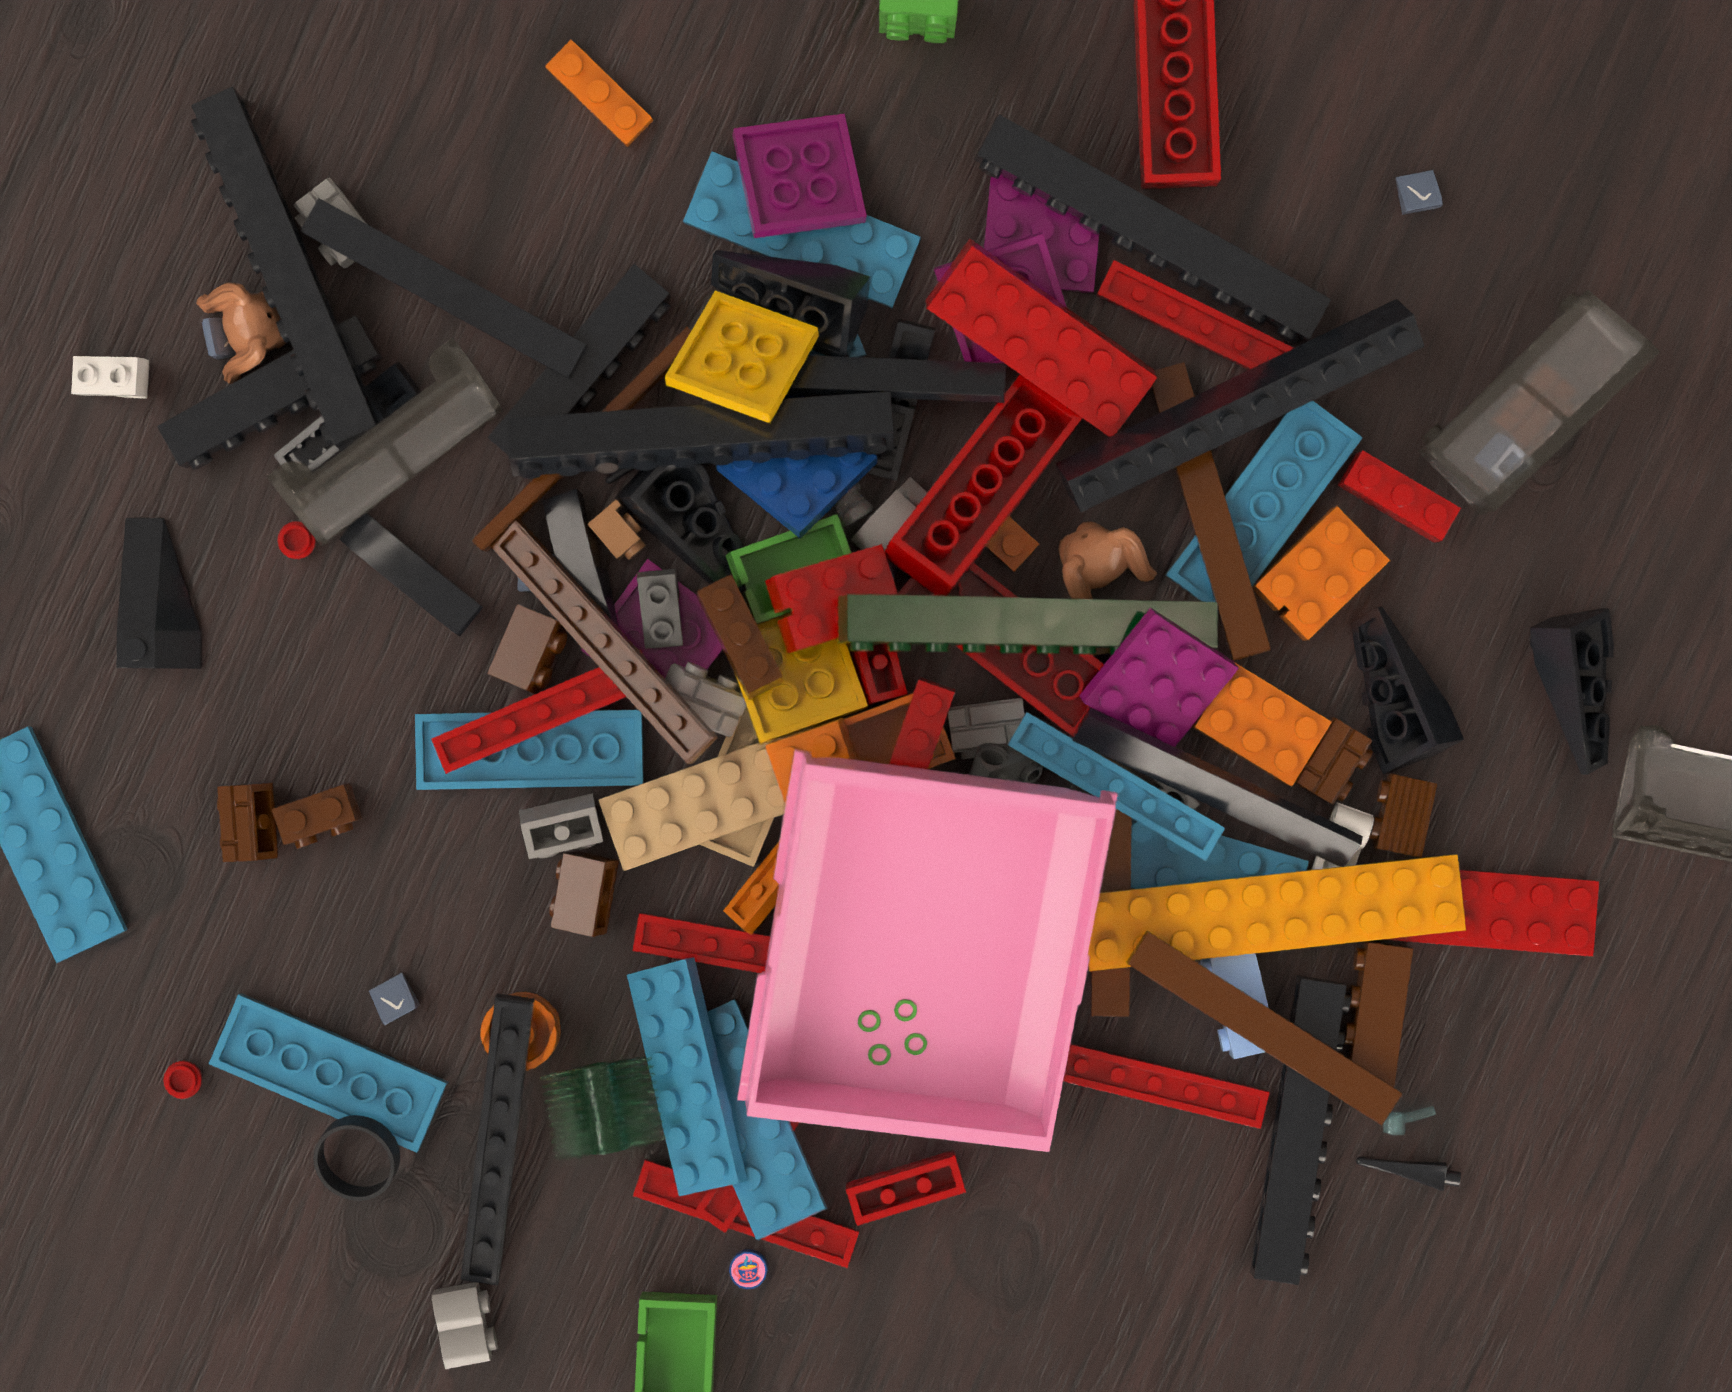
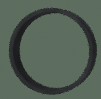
M346 1116L329 1125L319 1139L314 1150V1167L321 1182L334 1194L349 1200H368L383 1193L390 1185L400 1165V1149L393 1134L380 1122L365 1116ZM344 1129L360 1130L372 1135L383 1145L389 1156V1177L377 1185L367 1187L355 1186L341 1180L333 1173L326 1162L324 1155L325 1139L332 1133Z

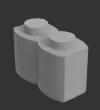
M478 1282L434 1290L431 1295L445 1369L490 1361L492 1350L497 1349V1338L494 1327L488 1328L485 1313L491 1312L487 1290L481 1291Z

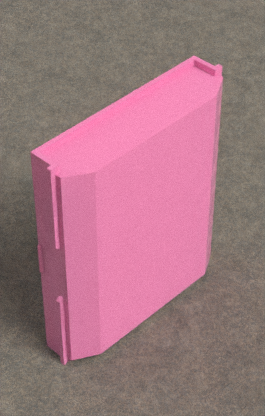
M795 750L774 872V879L779 883L766 967L764 972L757 975L737 1095L738 1100L745 1101L747 1116L1049 1152L1077 1006L1082 1001L1090 957L1087 954L1114 819L1117 793L1101 790L1100 797L1062 787L844 758H812L810 751ZM907 999L915 1003L917 1013L912 1020L901 1021L895 1016L894 1007H896L895 1005L900 1000ZM902 1004L898 1009V1013L902 1017H908L913 1012V1007L910 1004ZM866 1010H873V1012H877L880 1016V1026L873 1032H865L858 1025L859 1016ZM865 1015L862 1018V1025L871 1028L876 1024L877 1020L873 1015ZM910 1034H922L927 1040L926 1049L919 1055H912L905 1049L904 1042ZM915 1037L909 1041L908 1046L911 1050L917 1051L922 1048L923 1041ZM876 1044L886 1045L890 1050V1060L880 1066L870 1062L868 1052L872 1046L874 1047ZM877 1048L872 1053V1058L878 1062L883 1061L887 1056L886 1051L882 1048Z

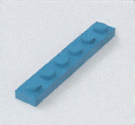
M1027 712L1007 744L1096 797H1100L1101 790L1116 792V809L1205 861L1225 829L1223 826L1098 753L1072 741V738Z

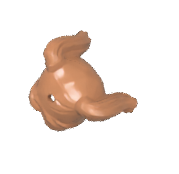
M226 283L214 289L209 295L204 294L197 299V305L204 312L223 313V330L229 344L236 352V355L227 362L222 371L224 380L228 384L237 382L241 379L242 373L260 364L266 352L275 348H281L287 343L283 340L276 325V322L281 320L277 308H270L263 292L249 293L240 283Z
M1091 521L1083 522L1077 527L1076 532L1068 534L1060 540L1058 549L1063 564V580L1071 599H1093L1091 589L1102 588L1108 585L1127 568L1138 580L1143 582H1149L1155 579L1157 572L1150 566L1140 538L1133 531L1125 527L1110 531L1100 524Z

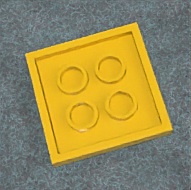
M714 291L666 373V385L770 423L819 337L818 327Z
M792 613L757 624L783 675V683L748 700L736 676L760 745L868 708L846 643H838V639L787 654L777 621L792 615Z

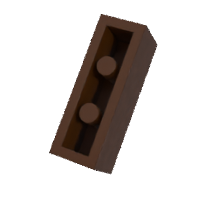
M732 575L698 590L697 599L748 700L782 684L783 675Z

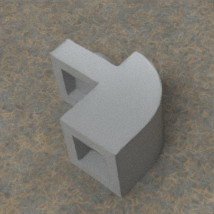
M910 477L879 507L851 540L861 550L882 544L885 551L892 537L927 492Z

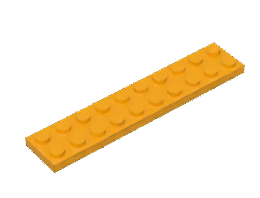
M1452 854L1102 892L1098 896L1087 955L1090 957L1088 971L1131 967L1126 961L1146 931L1154 934L1193 960L1466 930L1458 855Z

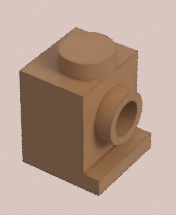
M615 500L590 521L588 526L617 559L620 560L626 556L630 560L646 547L643 540L637 535L642 528L628 512L623 516L619 514L623 506Z

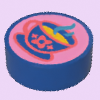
M752 1249L738 1252L733 1257L729 1268L732 1281L743 1289H754L760 1286L765 1280L768 1271L767 1261L764 1256Z

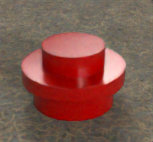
M290 522L283 526L278 534L279 549L289 558H305L315 548V533L309 525L303 522Z
M189 1061L173 1063L164 1074V1086L167 1092L175 1098H189L195 1095L202 1085V1074L199 1068Z

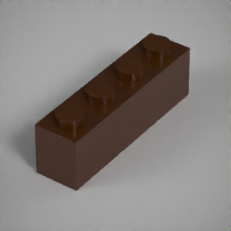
M1363 941L1362 948H1356L1354 954L1353 969L1358 970L1357 986L1351 985L1349 991L1351 993L1350 1008H1353L1352 1022H1346L1344 1027V1045H1348V1059L1394 1087L1413 948L1398 944Z

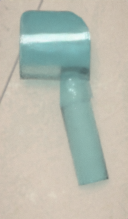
M1431 1106L1414 1112H1391L1383 1123V1132L1389 1135H1405V1122H1413L1436 1115L1435 1109Z

